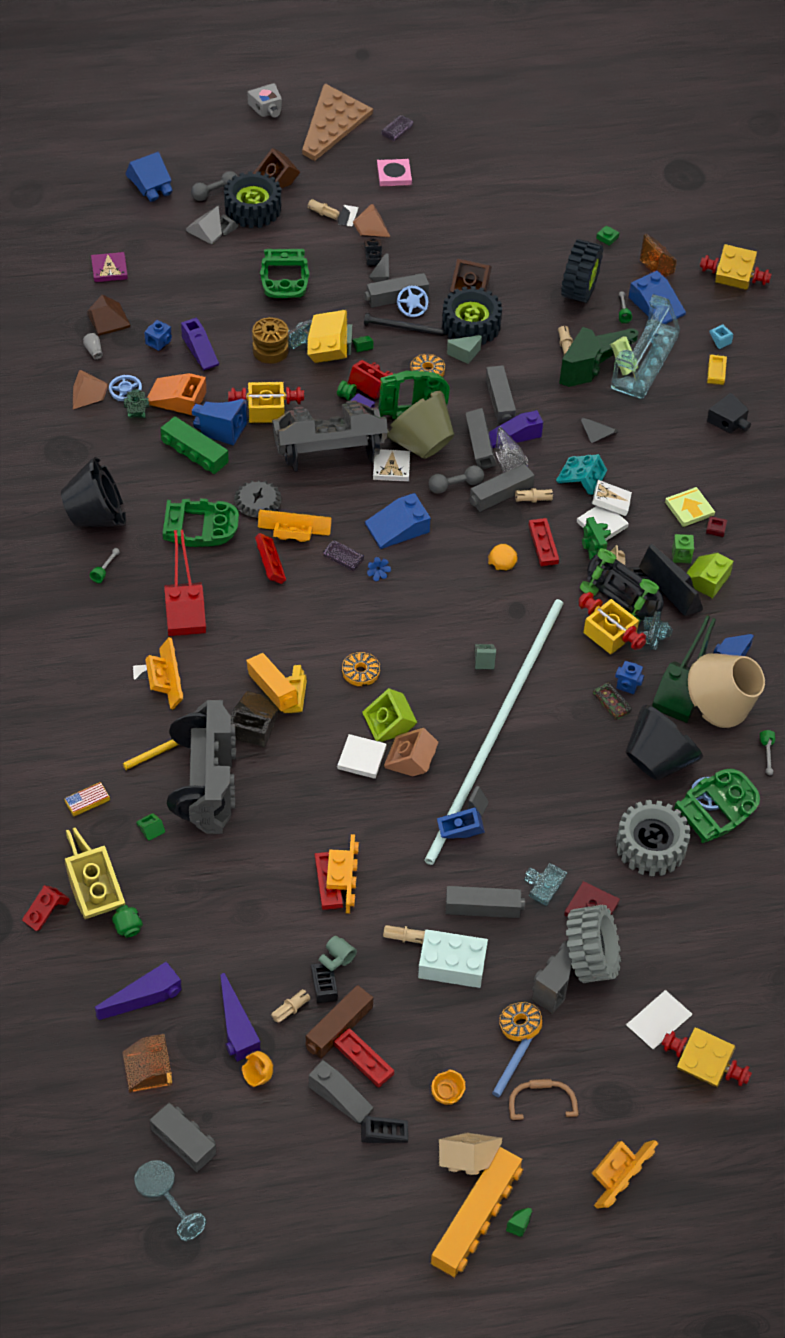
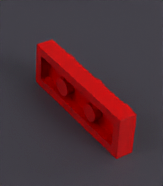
M547 518L529 520L528 525L540 565L559 564L558 553Z
M259 533L255 539L262 557V563L267 572L266 575L271 581L282 584L287 579L272 538Z
M329 852L315 853L322 910L343 908L341 890L327 889Z
M350 1028L334 1041V1046L378 1088L394 1075V1070Z

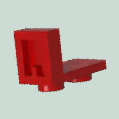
M44 885L23 917V921L35 931H40L55 906L58 904L66 906L70 898L57 888Z

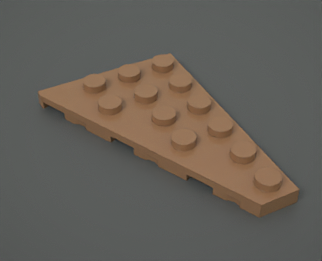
M324 84L302 154L314 161L317 160L372 115L373 108Z

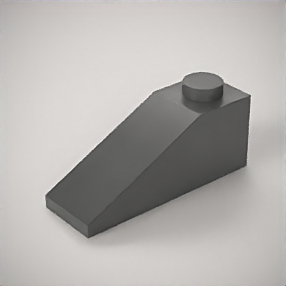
M324 1060L309 1074V1088L359 1125L365 1116L372 1112L373 1106L339 1071Z

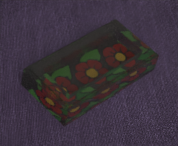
M610 682L593 690V695L615 720L631 712L632 707Z

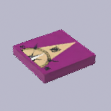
M124 252L91 255L94 282L128 279Z

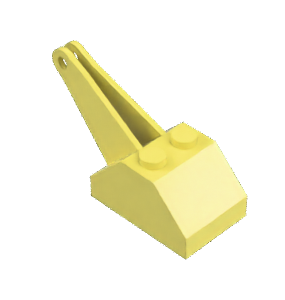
M75 827L72 828L73 834L82 852L77 854L72 835L69 830H66V836L74 856L65 858V865L74 897L84 919L124 906L125 901L105 846L91 850Z

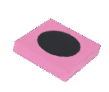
M409 159L377 160L380 186L412 185Z

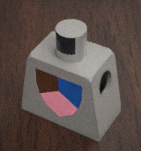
M275 83L248 91V105L262 117L268 115L277 117L282 110V99Z

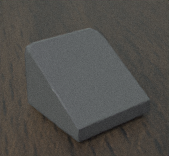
M223 214L220 217L221 231L225 236L239 227L226 215Z
M476 786L469 799L468 809L476 807L482 816L488 805V799L481 788Z

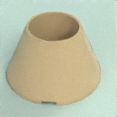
M717 653L706 654L699 657L692 664L688 674V690L694 706H698L705 720L721 728H731L742 723L765 687V677L761 667L752 658L746 656Z

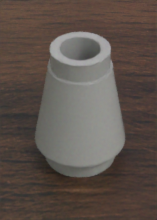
M95 333L87 334L83 338V345L94 359H100L103 353L99 337Z

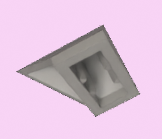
M219 206L196 219L186 228V231L212 245L222 236Z

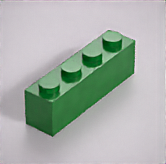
M175 416L160 428L161 440L166 445H170L177 452L187 456L191 461L196 462L213 474H216L229 462L228 450Z

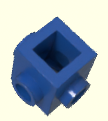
M158 320L145 331V344L158 351L166 344H169L172 339L171 327Z
M625 661L623 666L617 669L615 675L618 678L616 688L635 694L638 685L641 686L645 675H642L643 667L636 663Z

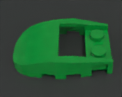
M264 249L265 258L262 259V268L260 270L264 294L274 298L304 296L309 278L307 258H304L305 250ZM268 265H301V279H268Z
M403 371L380 378L381 389L378 407L380 417L391 415L393 419H397L403 412L422 398L424 400L431 398L430 394L436 391H442L446 405L448 404L449 384L437 373ZM414 379L411 405L398 406L400 383L404 382V380Z
M200 498V501L182 499V503H171V500H167L163 540L175 543L174 530H177L178 544L182 545L181 530H183L185 513L205 515L202 536L192 538L185 537L184 534L185 546L207 547L221 545L228 542L238 529V510L228 502L217 501L213 503L203 498Z
M724 769L715 773L710 778L705 777L698 785L686 793L685 798L681 802L679 800L676 802L674 809L681 811V815L686 817L689 825L702 839L701 842L706 843L728 834L742 823L759 805L760 795L757 788L745 774L735 769ZM707 793L729 819L730 823L720 828L696 798Z

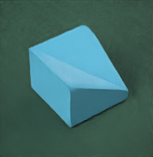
M723 324L710 330V334L718 349L732 343L734 334Z

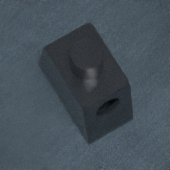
M729 393L709 409L707 422L728 433H732L738 428L746 432L751 427V423L747 421L748 408L732 393Z

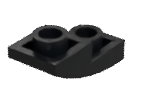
M376 238L364 240L367 265H378L383 258L381 240Z

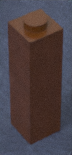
M357 985L306 1035L307 1050L322 1059L334 1047V1041L346 1030L352 1029L373 1008L374 997Z

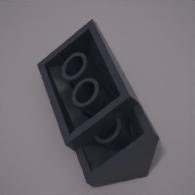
M650 544L639 568L652 582L658 585L663 594L684 616L701 612L703 606L698 592L694 589L691 577L654 545Z

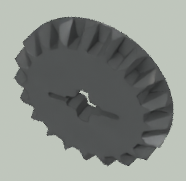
M251 480L250 483L245 482L243 486H239L234 496L237 509L250 517H258L259 510L277 511L282 500L278 487H274L273 483L268 484L267 481L261 482L260 480L257 482ZM261 495V498H258V500H256L255 502V497L257 498Z

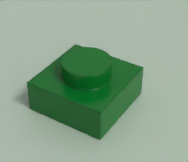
M606 225L597 233L596 239L610 246L619 238L620 232Z

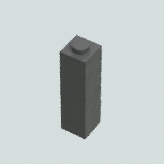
M421 273L367 284L364 296L371 308L397 303L398 294L407 286H418L429 296V282L425 274ZM411 289L414 295L418 296L421 294L420 291ZM408 290L402 293L400 300L406 299L409 296Z
M503 365L486 367L485 380L497 424H504L516 415Z
M483 408L466 412L477 465L482 470L496 466Z
M525 464L471 488L470 503L481 512L515 496L516 490L524 491L532 488L535 475Z
M447 886L445 914L520 918V911L525 909V898H521L520 889Z

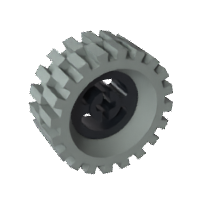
M646 800L645 805H642L641 802L636 803L635 809L632 806L629 807L627 814L624 812L622 815L616 839L618 855H622L621 860L625 864L629 861L630 869L634 870L637 867L640 874H644V871H649V876H655V872H659L660 876L665 875L666 869L671 873L675 870V866L679 867L685 858L690 839V826L686 825L687 819L685 816L680 818L681 811L678 809L672 811L673 806L667 804L666 807L662 806V801H657L656 805L652 804V800Z
M606 905L572 909L568 914L569 920H567L566 924L568 927L566 936H568L567 947L570 949L569 957L572 958V967L582 983L615 979L619 974L618 971H620L619 962H621L619 952L621 951L618 945L619 935L616 933L617 927L613 923V915H610L611 911L609 908L607 909Z

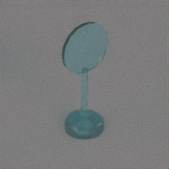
M159 1160L143 1164L135 1175L137 1190L142 1195L150 1198L164 1195L182 1218L177 1227V1235L180 1239L187 1241L196 1237L205 1228L207 1220L201 1213L197 1212L187 1216L168 1192L175 1181L172 1167L166 1162Z

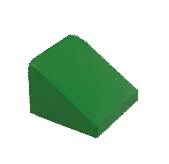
M369 336L352 339L357 352L373 349L374 341Z
M154 813L136 822L147 840L165 833L162 820Z

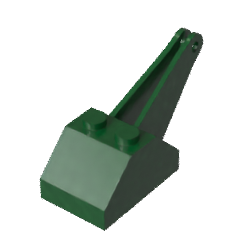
M582 327L562 359L559 384L571 387L591 382L594 376H598L601 367L599 364L614 355L610 344L621 337H627L631 345L637 342L638 331L632 328L595 336L593 330Z
M708 615L682 664L675 661L669 664L652 704V707L659 712L685 723H688L696 707L691 700L688 690L690 667L687 665L706 630L710 619ZM715 618L712 619L708 627L698 659L706 653L716 622Z

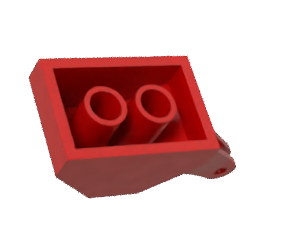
M174 530V584L164 585L168 636L206 633L202 582L191 583L183 530H181V543L188 583L178 584L177 530Z

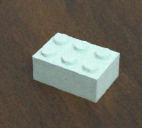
M426 929L418 978L481 988L488 939Z

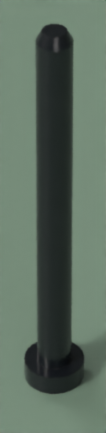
M366 313L364 318V325L372 323L441 336L445 335V330L441 328L372 317L370 313Z

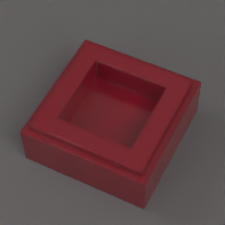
M710 516L706 534L724 537L728 520Z

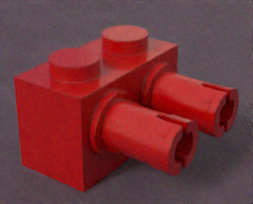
M361 360L352 366L348 383L356 385L358 390L366 393L371 398L377 399L380 397V378L393 375V373H390V371L385 373L380 371V366L376 365L375 362L369 364Z

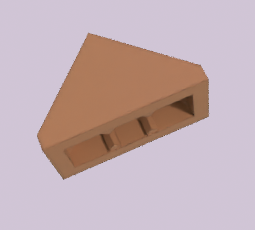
M371 204L353 221L360 236L390 237L374 204Z
M79 370L73 386V409L104 400L109 384Z

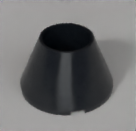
M97 457L92 458L61 490L64 508L72 523L77 527H122L126 524V512L122 513L120 505L123 504L120 492L109 470L105 465L101 466L98 463L101 460Z
M646 704L640 709L625 751L633 763L648 776L658 781L699 762L703 758V754L687 734L683 735L676 728L677 725L664 714Z

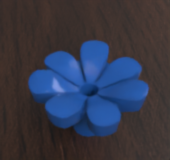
M375 557L374 562L368 563V568L370 569L367 570V575H373L374 581H378L380 576L382 579H385L387 577L385 572L391 571V567L387 565L388 560L383 559L380 561L379 557Z

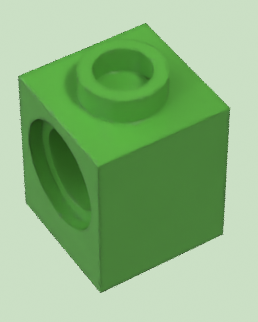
M675 534L672 546L673 562L691 563L694 552L693 535Z

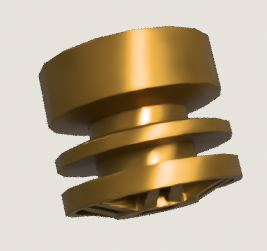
M271 317L257 321L252 330L254 357L268 364L281 362L287 357L289 351L287 324L280 319Z

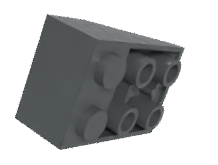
M567 941L562 943L556 956L552 955L549 958L546 968L544 970L540 969L534 977L535 984L532 988V991H534L532 1000L552 1014L566 997L572 958L569 957L570 949L567 947Z

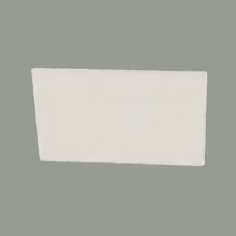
M665 990L626 1025L654 1049L663 1041L666 1033L670 1034L676 1030L692 1013Z

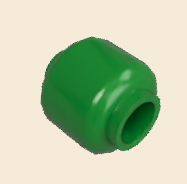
M128 905L116 909L117 913L112 917V921L117 933L120 936H125V938H130L140 933L143 923L137 909L134 907L128 908Z

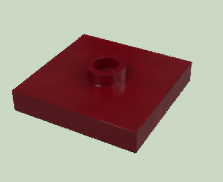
M583 881L565 910L564 915L568 917L572 909L606 905L607 909L609 908L611 911L610 915H612L620 899Z

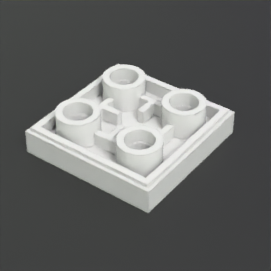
M599 506L594 507L577 518V523L583 528L586 525V518L594 517L597 524H608V529L606 530H611V535L605 538L606 541L626 529L629 524L618 513Z
M349 734L337 769L376 779L387 744Z

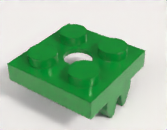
M594 517L586 518L584 538H582V545L584 549H587L590 560L598 554L601 548H607L605 538L611 535V530H606L608 529V524H597Z

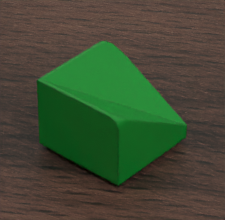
M525 1208L515 1211L512 1218L507 1222L506 1231L522 1237L531 1219L532 1209Z

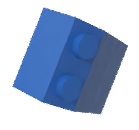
M658 271L631 282L629 298L659 327L686 315V311L668 280Z
M413 493L398 498L366 520L365 525L379 548L383 549L429 533L431 518L416 494Z

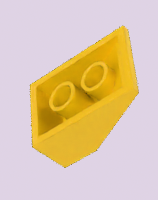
M346 310L313 315L308 335V356L314 363L347 358Z

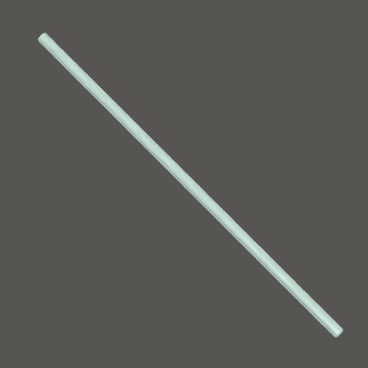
M556 599L447 815L460 812L564 604L561 600ZM440 830L425 858L427 864H434L446 838L441 837Z

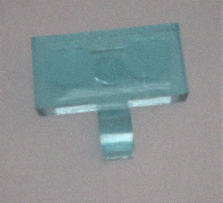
M549 863L543 874L529 867L525 873L526 877L524 880L530 884H535L529 897L547 906L566 878L567 872Z

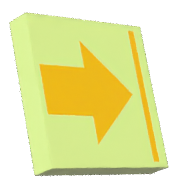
M697 487L665 499L666 505L683 527L707 519L715 514V511Z

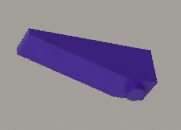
M165 962L95 1006L96 1017L98 1020L173 998L182 990L181 979L169 964Z
M225 973L220 974L228 1040L226 1048L230 1056L234 1055L238 1062L253 1052L261 1051L260 1040Z

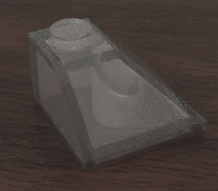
M498 427L495 452L503 473L523 464L528 467V458L524 456L522 449L502 427Z

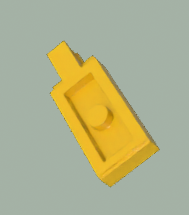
M294 665L292 676L286 678L296 689L298 704L284 710L283 713L303 711L307 677L304 675L301 665Z

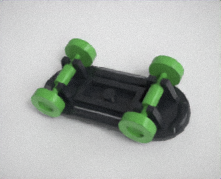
M601 548L598 554L592 557L587 569V580L590 582L582 581L580 589L583 592H591L596 596L598 591H600L637 618L639 623L641 620L654 619L662 612L664 600L657 584L639 576L618 561L616 556L606 549Z

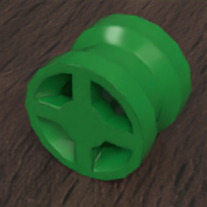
M343 380L337 389V397H345L347 401H350L356 394L357 386L354 384L349 385Z

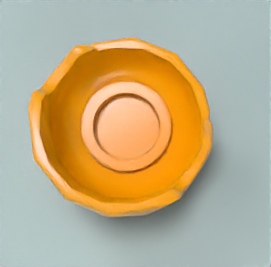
M499 544L491 550L488 556L489 565L493 564L496 570L507 571L515 566L518 556L511 546Z
M256 1051L246 1056L248 1061L242 1066V1073L246 1082L252 1087L267 1083L273 1075V1064L268 1055L261 1051Z
M454 1070L439 1073L431 1084L433 1097L444 1105L458 1102L466 1090L465 1080L460 1073Z

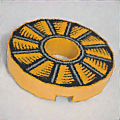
M423 354L413 359L411 371L433 372L443 377L445 364L438 356Z
M365 652L350 654L342 664L343 677L347 682L355 686L370 685L379 677L380 664L371 654ZM359 667H363L366 670L363 672H359L356 669Z
M517 1002L503 1010L499 1024L503 1034L508 1039L522 1041L521 1039L527 1038L528 1040L537 1035L542 1028V1015L535 1005L527 1002ZM520 1019L526 1020L524 1024H516Z

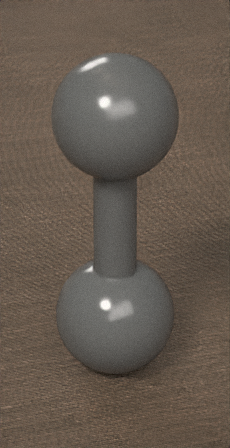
M228 171L222 175L221 181L210 185L201 182L196 183L191 189V195L197 201H204L209 196L210 191L225 187L229 179L232 180L233 176L236 175L238 177V175L233 171Z
M473 465L468 467L463 475L446 478L442 474H434L430 477L428 486L435 494L445 492L448 485L464 481L469 485L476 486L484 480V472L479 466Z

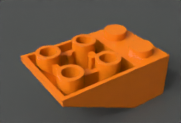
M187 373L157 378L145 404L192 415L194 405H200L206 394V377Z

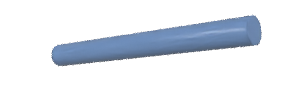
M527 1038L522 1039L492 1092L494 1096H501L533 1038L528 1040Z

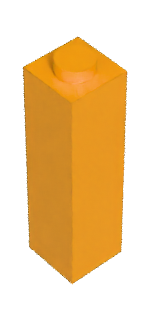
M264 653L246 660L250 677L280 711L298 704L296 689Z

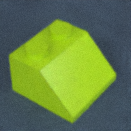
M719 553L699 556L686 573L691 577L695 590L713 598L731 575L734 561Z
M390 688L362 712L375 740L378 742L407 733L417 724L404 694Z

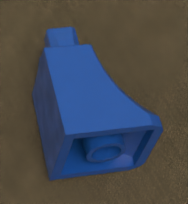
M159 151L129 163L125 173L127 178L137 186L143 196H147L150 202L159 198L157 193L159 190H161L163 196H168L172 193L171 178Z
M242 398L223 403L205 402L204 405L195 404L192 409V415L196 416L193 422L194 428L201 429V433L209 438L233 446L248 421L246 400Z

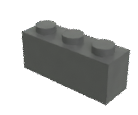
M168 1103L150 1119L151 1130L196 1172L216 1155V1142L210 1135L205 1136L200 1131L197 1123L193 1120L189 1121L179 1107H174Z

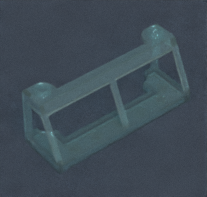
M655 294L650 298L648 321L634 350H623L619 352L615 359L611 389L642 400L680 334V327L669 299ZM668 310L675 327L662 323ZM650 342H652L653 345L637 372L636 367ZM619 366L631 369L634 378L626 375L624 378L617 379Z

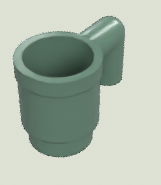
M334 936L328 941L326 949L335 959L331 961L323 954L319 957V961L329 970L333 971L341 964L343 966L348 965L356 956L357 949L343 938Z

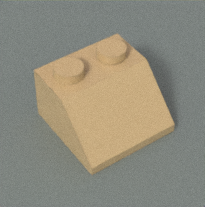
M464 1133L439 1139V1166L448 1167V1171L452 1172L466 1170V1174H479L480 1170L489 1168L502 1143V1138Z

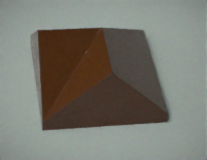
M101 295L87 311L98 336L131 327L120 303L104 295Z

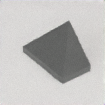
M389 254L383 256L370 274V279L375 282L389 280Z
M582 417V424L591 443L618 432L615 428Z

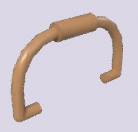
M551 1079L529 1080L527 1083L520 1084L511 1093L509 1098L511 1120H523V1114H515L514 1102L518 1092L525 1088L538 1089L555 1086L565 1090L571 1098L573 1111L565 1113L566 1117H577L579 1115L575 1094L569 1086L562 1082L552 1081Z

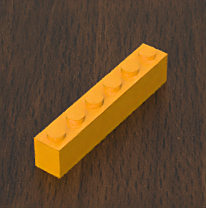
M499 1147L489 1168L483 1171L434 1250L431 1258L432 1265L454 1278L458 1271L463 1272L468 1263L467 1256L470 1252L474 1253L480 1242L478 1238L481 1234H486L491 1224L489 1222L492 1215L494 1217L497 1216L502 1206L500 1204L503 1197L505 1199L508 1198L513 1188L511 1186L514 1180L518 1181L523 1172V1168H521L522 1159Z

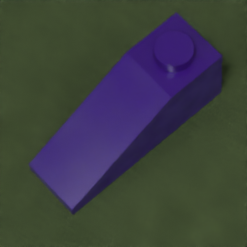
M537 410L522 413L489 432L492 447L495 448L542 437L543 421Z

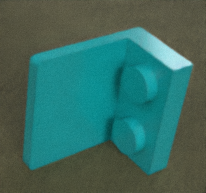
M599 454L572 456L568 458L556 481L557 483L581 481L588 495H591L595 492L597 481H602L607 468Z

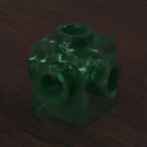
M138 389L127 392V398H124V408H127L128 417H146V408H149V398H146L145 392Z

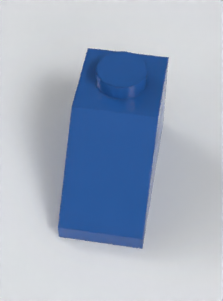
M748 634L725 638L721 644H717L713 653L745 656L751 648L754 635Z
M476 807L437 818L442 838H467L485 833L481 814Z

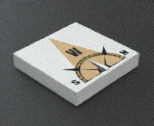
M380 449L379 455L374 457L373 480L409 481L410 451Z
M598 480L592 504L626 516L632 492Z

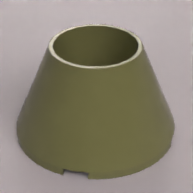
M442 391L431 393V398L427 400L422 398L403 412L391 424L392 429L390 432L388 431L387 438L423 459L429 458L446 446L455 435Z

